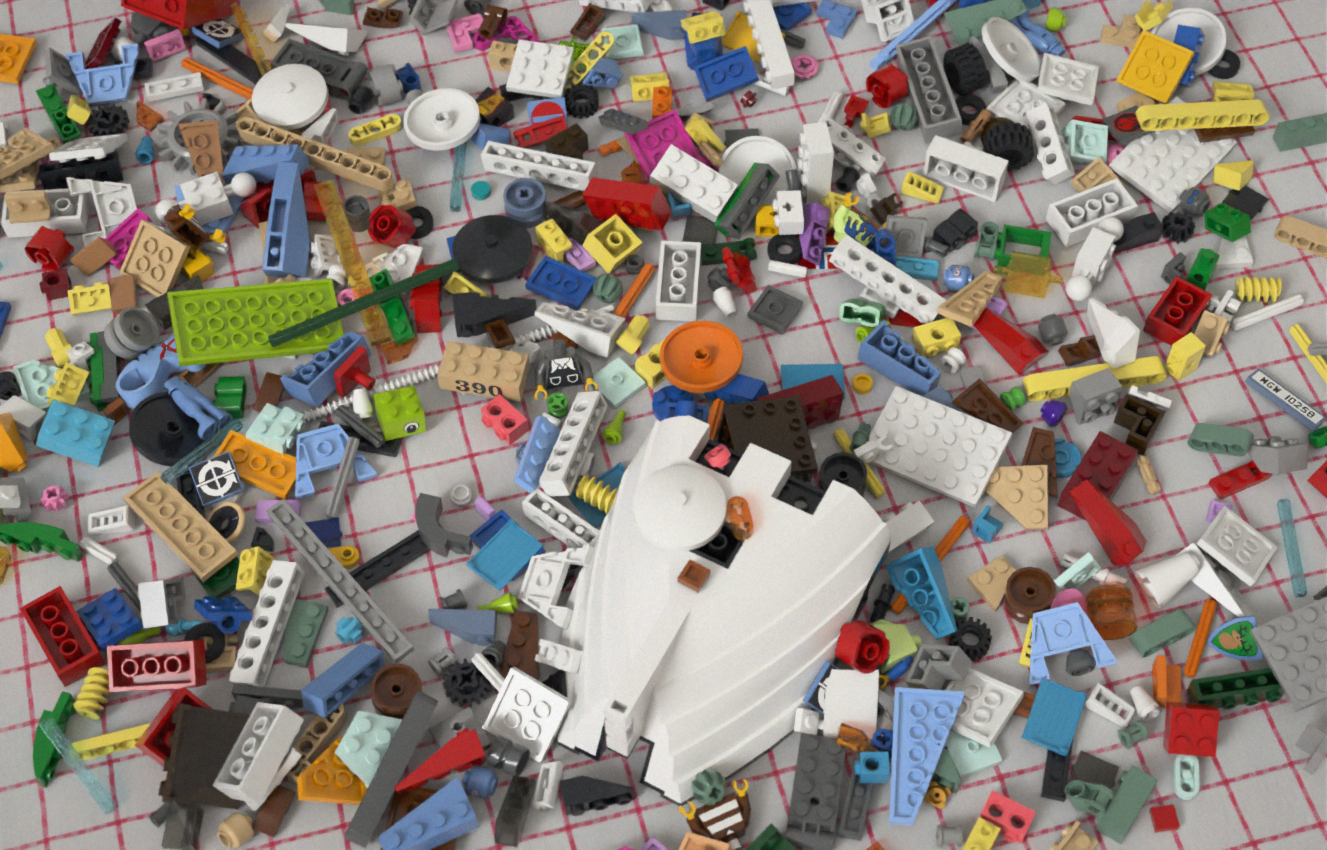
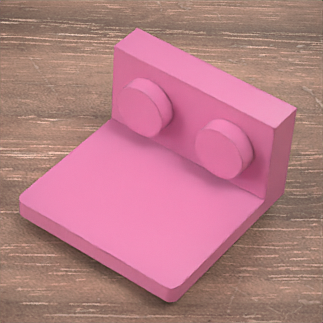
M176 29L144 42L143 48L148 57L154 62L186 49L180 30Z

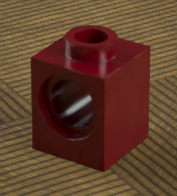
M66 268L42 273L40 289L42 294H46L49 301L69 297L68 290H72V283Z

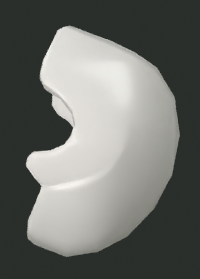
M526 341L523 346H518L516 342V344L508 348V351L529 354L530 366L537 362L541 350L537 343Z

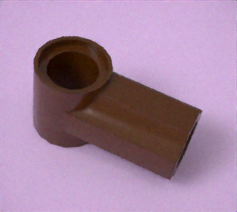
M487 5L484 20L478 29L479 35L487 40L494 38L500 24H505L507 20V8Z

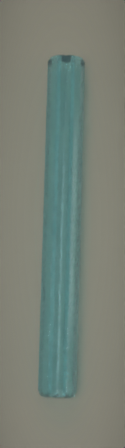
M466 142L455 147L450 198V210L452 212H459L461 210Z
M234 419L163 472L160 476L161 480L165 484H170L187 471L189 467H192L219 447L230 430L239 432L243 424L238 419Z
M1280 499L1277 502L1293 592L1295 597L1303 598L1308 592L1291 504L1288 499Z
M51 717L44 719L39 724L40 728L103 812L109 814L117 807L116 803Z

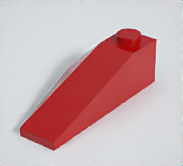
M312 170L300 175L302 184L303 181L317 182L315 172ZM273 186L252 194L240 203L243 216L258 229V223L268 221Z
M987 307L973 325L1018 375H1021L1049 353L1035 336Z
M1085 479L1069 491L1113 565L1128 564L1143 553L1147 541L1137 524L1092 483Z
M466 728L457 732L456 737L447 742L395 786L397 794L399 795L429 783L428 779L433 778V780L444 779L451 774L450 771L455 770L457 773H461L471 769L474 765L486 763V755L476 730L470 731V728Z

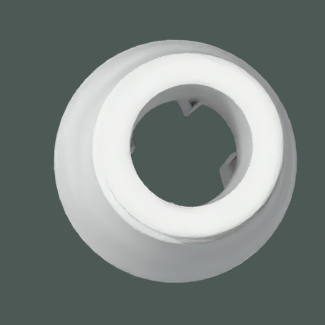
M727 287L715 290L713 292V301L726 318L735 316L737 311L731 290H728Z
M366 389L353 390V413L360 419L373 417L372 411L374 410Z
M1136 686L1130 691L1140 718L1144 721H1150L1160 714L1159 705L1142 686Z

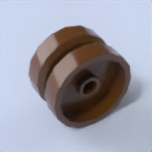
M1024 567L1013 572L1007 580L1004 603L1006 611L1019 623L1028 624L1029 620L1033 618V613L1051 609L1056 592L1054 580L1047 572L1035 567Z
M390 664L382 667L375 674L371 682L372 704L378 715L403 719L417 690L422 692V684L418 673L410 666L404 664Z

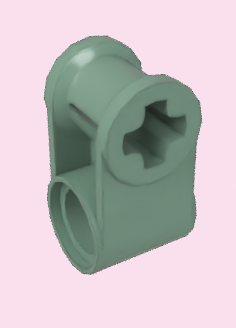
M985 222L982 224L974 257H986L993 261L999 227L996 223Z
M1074 780L1065 787V794L1075 810L1091 813L1096 816H1104L1108 801L1114 797L1113 791L1101 784Z

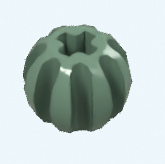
M905 103L896 105L890 114L892 126L904 131L913 129L918 122L916 108Z
M602 274L593 284L594 296L602 302L614 303L622 295V282L614 275Z
M712 769L704 770L702 773L699 772L695 776L696 779L692 781L691 787L696 800L705 805H714L717 801L721 802L723 795L727 791L725 778L721 773Z

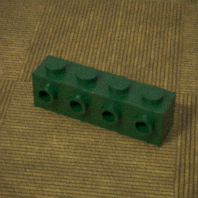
M1271 668L1193 679L1186 690L1190 703L1214 705L1216 708L1232 709L1242 704L1252 706L1262 701L1273 703L1279 701L1284 695V691Z

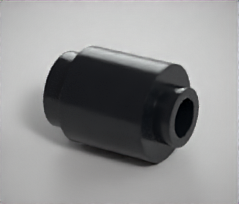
M359 86L348 104V108L353 113L361 114L367 109L374 98L371 89L366 86Z

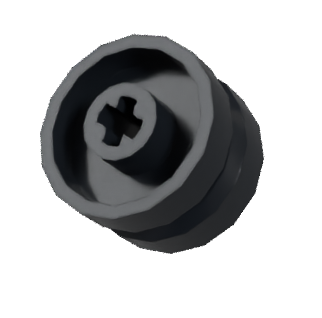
M844 452L832 454L821 464L818 488L827 492L832 481L835 480L855 489L863 497L867 479L866 466L860 458L853 454Z

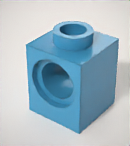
M860 752L859 760L854 762L855 775H859V782L888 783L890 776L888 752ZM874 765L877 769L869 770L866 766Z

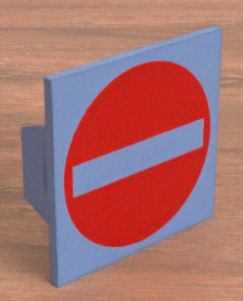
M564 97L527 102L530 126L564 116L568 127Z

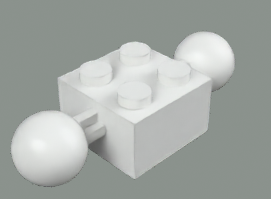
M214 172L182 183L180 187L185 200L179 202L173 199L161 200L155 209L156 216L161 222L166 223L164 219L166 212L177 204L183 208L186 204H190L191 209L197 210L193 216L201 225L233 215L227 197L233 194L242 198L251 196L256 190V180L251 174L242 172L233 177L231 184L223 186L218 172Z
M1115 217L1104 218L1099 223L1098 229L1093 227L1077 255L1072 277L1066 284V293L1072 300L1083 301L1087 299L1096 282L1100 283L1105 274L1104 270L1110 266L1113 259L1112 255L1116 248V245L1113 243L1119 240L1124 232L1123 224L1119 219Z

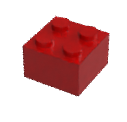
M1167 702L1163 748L1170 754L1216 757L1220 711L1214 705Z

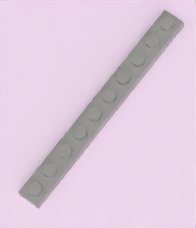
M284 499L266 510L267 516L396 664L414 651L413 645Z

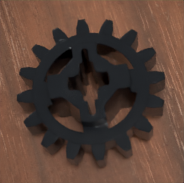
M106 103L103 108L99 105L97 111L91 110L93 115H90L88 117L89 120L86 121L90 134L94 136L125 133L124 129H128L127 123H130L126 110H123L122 106L116 107L114 103L111 107Z
M466 658L463 660V664L456 661V667L452 668L449 666V674H444L443 676L444 681H446L443 682L446 697H451V703L453 704L459 701L460 707H463L464 703H468V706L471 708L472 702L480 705V698L487 699L486 692L492 691L490 681L472 661L468 663ZM480 677L483 679L482 685L479 684ZM454 680L456 681L455 689L453 688Z

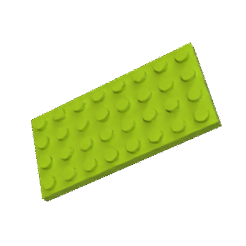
M332 278L167 292L179 366L320 353L328 350L329 344L344 335L340 319L276 347H272L268 339L272 334L337 308Z

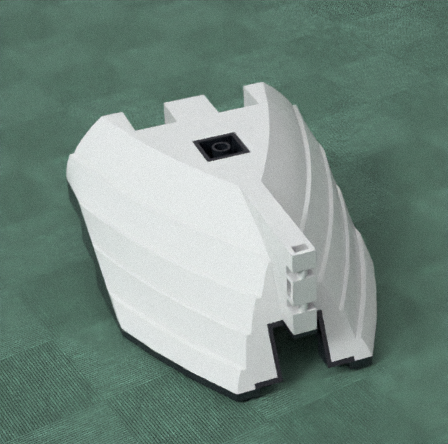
M676 416L662 421L655 420L642 445L622 476L614 501L604 518L593 546L594 550L589 566H583L568 598L566 607L573 610L568 629H563L561 638L562 645L583 652L577 674L565 671L567 698L572 700L558 730V745L577 755L582 753L599 761L606 748L628 759L639 739L650 744L639 783L659 792L660 797L678 806H683L687 804V801L690 802L695 799L691 787L692 781L696 779L695 776L699 772L702 773L704 770L712 769L721 773L725 780L730 779L795 732L794 724L797 708L813 711L814 708L802 700L826 661L834 666L838 665L840 659L836 657L835 649L841 634V627L845 623L857 621L867 602L869 588L889 553L891 534L887 523L881 520L876 511L855 489L835 480L832 481L827 492L790 475L792 461L750 443L744 454L727 447L731 453L730 461L724 466V470H715L708 464L704 456L720 444L709 439L710 424L692 416ZM676 465L695 467L711 475L721 486L726 498L725 522L718 535L706 545L689 551L665 550L650 543L637 529L632 508L635 492L647 476L661 468ZM797 501H803L807 504V506H805L804 508H798L795 506L794 503ZM689 559L710 569V576L699 593L678 583L677 580Z

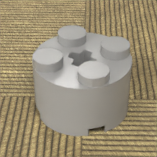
M387 64L367 70L368 81H371L370 89L378 107L403 99L402 83L400 79L396 80L395 75L397 72L394 64Z

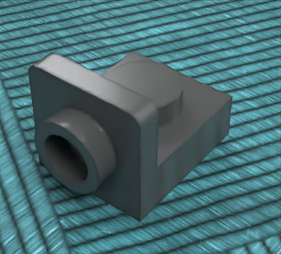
M1180 252L1164 266L1161 278L1166 283L1171 284L1176 276L1182 279L1183 275L1181 272L1185 268L1183 264L1186 256Z

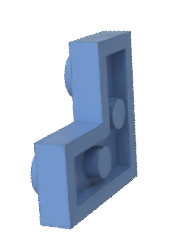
M823 0L816 11V15L831 20L826 27V34L843 39L857 15V9L830 0Z

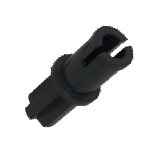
M887 584L881 586L878 599L874 600L875 607L870 618L871 623L884 620L887 611L891 609L890 602L895 593V588L889 584L887 590Z

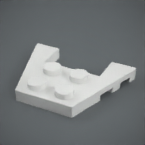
M72 177L66 178L70 196L92 193L102 230L82 234L81 238L84 248L98 237L105 239L137 209L131 184L108 181L100 182L90 179L82 180Z
M587 544L583 545V548L575 549L573 547L566 549L564 552L557 553L554 551L532 556L518 598L561 628L567 630L573 610L567 607L556 606L570 564L588 567L594 547Z

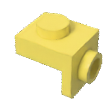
M866 112L862 113L861 129L870 138L890 132V116L886 112L869 118Z

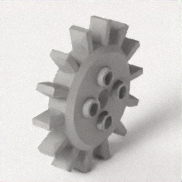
M206 98L202 99L200 109L193 110L187 101L183 102L186 113L178 116L169 110L167 113L171 122H173L171 126L157 125L159 133L167 135V137L154 139L157 149L167 148L158 154L163 163L176 157L171 163L175 172H178L184 163H188L191 175H196L195 167L178 126L180 123L217 120L222 159L226 162L230 159L229 153L226 151L227 147L235 148L236 146H241L239 139L231 138L233 135H239L236 124L230 125L239 119L238 115L233 110L222 116L227 110L222 101L219 102L214 110L209 109Z

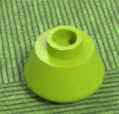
M1057 7L1050 8L1046 22V29L1048 31H1058L1061 27H1065L1067 16H1064L1062 10Z

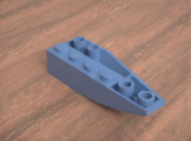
M278 162L269 209L262 270L266 276L285 278L289 274L294 277H307L310 235L299 164Z

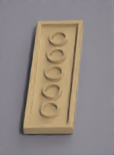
M158 471L123 497L130 508L202 582L238 556L237 551Z

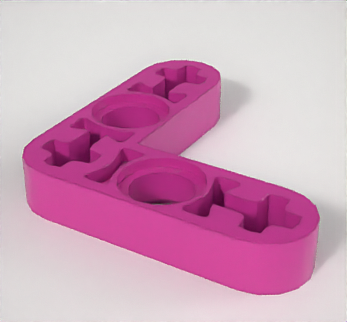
M515 16L507 17L505 24H500L497 30L501 32L500 35H495L494 38L487 40L479 35L478 32L473 37L474 47L480 51L489 49L492 42L499 41L500 37L540 42L522 21ZM520 34L527 35L525 38L518 37V35Z

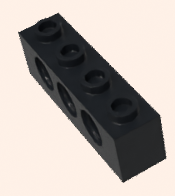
M118 151L106 154V157L101 159H95L92 156L82 161L71 159L63 163L54 162L39 165V175L44 190L67 189L66 179H59V177L117 183L124 180ZM85 173L86 175L80 176L78 174Z

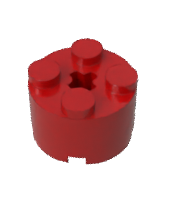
M889 63L866 78V88L868 93L871 92L874 96L871 98L878 107L885 109L908 96L906 83L908 82V77L906 73L900 72L893 64Z
M392 205L378 206L373 210L368 220L370 222V228H368L370 238L390 248L397 249L398 246L406 244L416 231L411 215Z
M41 226L27 243L25 253L35 264L37 261L43 264L41 268L50 272L59 270L75 249L65 239L66 235L59 229L52 230Z
M862 620L845 623L841 627L835 655L842 662L861 673L869 674L877 670L875 667L879 663L883 664L886 661L890 650V642L886 639L885 632Z

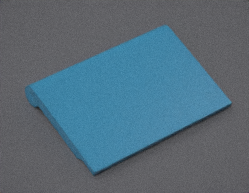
M843 364L781 365L782 390L833 375L843 390V399H845Z
M619 462L616 466L597 477L596 484L602 480L604 481L603 488L608 484L611 485L610 492L615 488L618 489L622 476L626 471L623 464ZM576 492L568 496L572 504L590 525L596 528L603 523L607 515L605 511H600L598 507L591 506V503L584 502V499L577 498Z
M509 519L466 565L497 590L501 591L544 545L518 526L513 519Z
M1042 678L1021 738L1060 755L1067 756L1087 694L1074 691Z

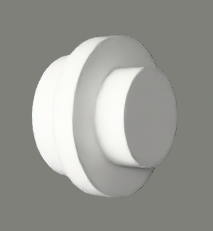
M457 485L451 491V500L456 505H466L472 499V492L465 485Z

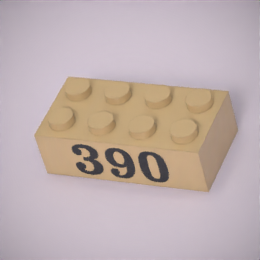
M447 341L437 374L439 388L494 398L500 394L506 400L521 402L530 370L529 354Z

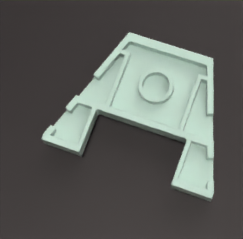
M357 711L334 753L353 774H356L364 782V786L368 789L402 719ZM428 725L426 726V728H425V730H424V732H423V734H422V736H421V738H420L418 744L420 743L421 739L423 738V736H424V734H425V732H426V730H427V728H428Z

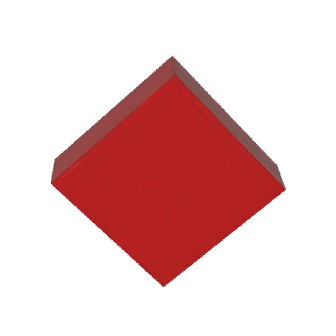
M1174 805L1150 808L1149 812L1155 833L1179 830L1180 825Z

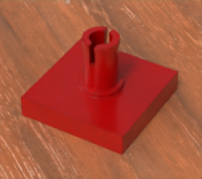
M362 345L333 373L337 394L343 399L358 384L369 391L376 383V379L367 375L371 369L367 349Z

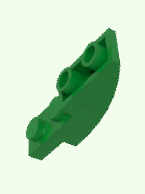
M54 84L36 90L37 96L62 142L66 143L81 137L82 135L76 123L67 116L68 109Z
M387 268L369 277L374 292L394 284ZM400 294L379 303L398 346L416 337L413 322Z
M32 522L0 524V541L7 545L14 544L24 552L31 551L38 554L42 548L48 553H52V551L58 553L66 560L73 559L79 562L83 557L78 544L70 542L63 529Z
M62 691L53 712L43 711L36 730L33 744V768L36 779L45 788H47L49 781L53 780L56 766L65 755L66 745L60 737L64 736L67 722L76 711L74 708V702L76 701L71 693Z

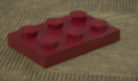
M116 17L99 33L85 61L86 69L98 68L106 62L108 58L106 53L114 46L112 41L121 31L119 26L122 21Z

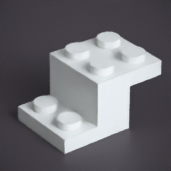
M861 0L867 23L877 24L882 42L898 37L914 22L909 0Z

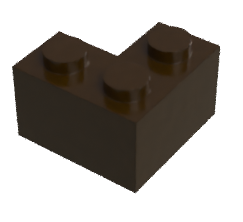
M576 123L545 140L546 153L583 160L582 153L589 150L588 135Z
M1126 394L1117 410L1113 423L1130 430L1125 444L1139 450L1138 454L1144 456L1160 428L1166 412Z

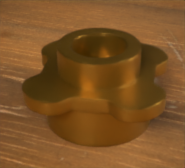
M932 781L929 784V790L925 794L924 801L942 809L946 805V798L951 795V790L948 787L938 785L936 781Z

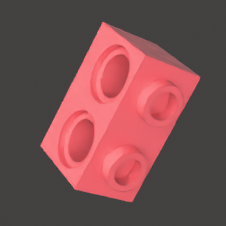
M500 394L481 408L483 424L487 428L491 427L495 431L496 436L501 441L505 440L509 445L529 431L528 420Z
M992 790L980 814V818L1001 828L999 833L1006 840L1022 844L1036 811ZM995 810L1000 816L994 817L989 811ZM1017 821L1022 827L1016 828L1011 822Z

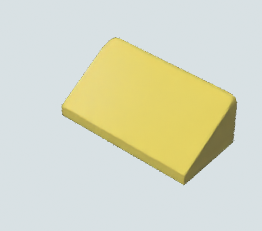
M456 271L453 272L443 287L451 294L476 292L480 293L482 297L489 296L488 293Z

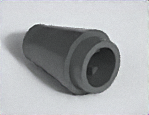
M498 640L485 648L481 654L494 668H497L502 663L506 646L502 641Z

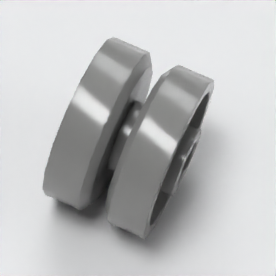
M128 307L107 324L104 330V338L110 350L118 357L133 360L156 343L159 338V329L156 321L145 310L138 307Z

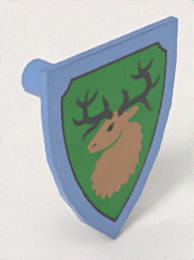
M1255 615L1239 617L1223 623L1211 634L1206 642L1217 652L1239 660L1264 659L1263 654L1250 634V630L1257 627Z

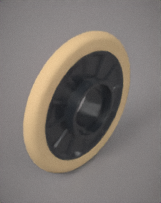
M224 502L216 506L206 520L231 544L239 537L244 528L245 513L239 504ZM228 519L227 526L224 529H222L221 525L223 521Z

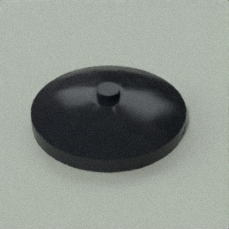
M502 215L482 216L468 222L458 231L453 241V257L459 263V270L468 278L482 283H500L518 276L528 266L533 252L532 240L528 230L515 219Z
M168 392L156 393L143 399L134 408L129 422V435L136 450L148 460L170 467L190 465L206 456L213 446L216 431L208 440H202L198 436L199 423L197 420L188 416L175 403Z

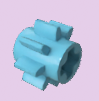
M342 617L336 623L337 631L335 634L344 644L349 642L356 644L363 637L361 635L363 626L356 618L350 617L345 619Z

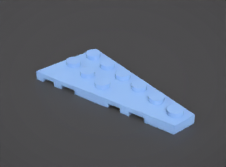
M895 687L889 824L914 825L965 692Z

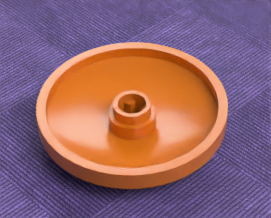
M693 321L677 327L665 338L660 349V365L664 376L674 386L693 393H707L725 387L736 378L743 364L742 344L737 335L728 327L712 321Z

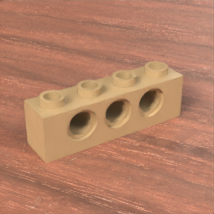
M493 41L488 53L490 69L510 73L517 44Z

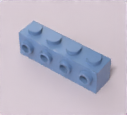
M365 643L359 644L301 690L303 708L321 717H327L370 682L382 667H385L383 651Z

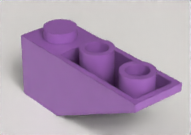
M816 202L802 205L804 228L803 234H799L803 258L816 265H820L830 209Z

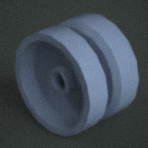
M520 178L509 183L504 189L503 199L506 217L515 219L526 229L536 227L546 219L548 213L545 187L539 181L532 178Z

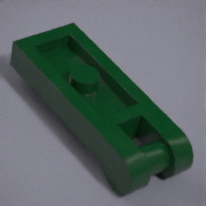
M746 238L743 241L701 245L702 266L724 264L722 250L726 247L730 248L731 253L736 252L746 256L749 261L757 258L753 238Z

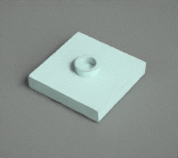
M638 24L602 29V32H609L614 38V45L606 54L607 59L643 56ZM608 37L606 39L603 38L604 44H609Z
M620 357L593 375L594 378L592 379L598 386L597 391H601L604 399L614 409L646 387V382ZM590 384V386L596 391L595 385Z
M1088 552L1056 578L1054 582L1061 590L1067 588L1078 589L1100 571L1102 567Z
M950 731L944 747L949 750L960 778L1002 764L1003 760L995 743L989 748L955 731Z

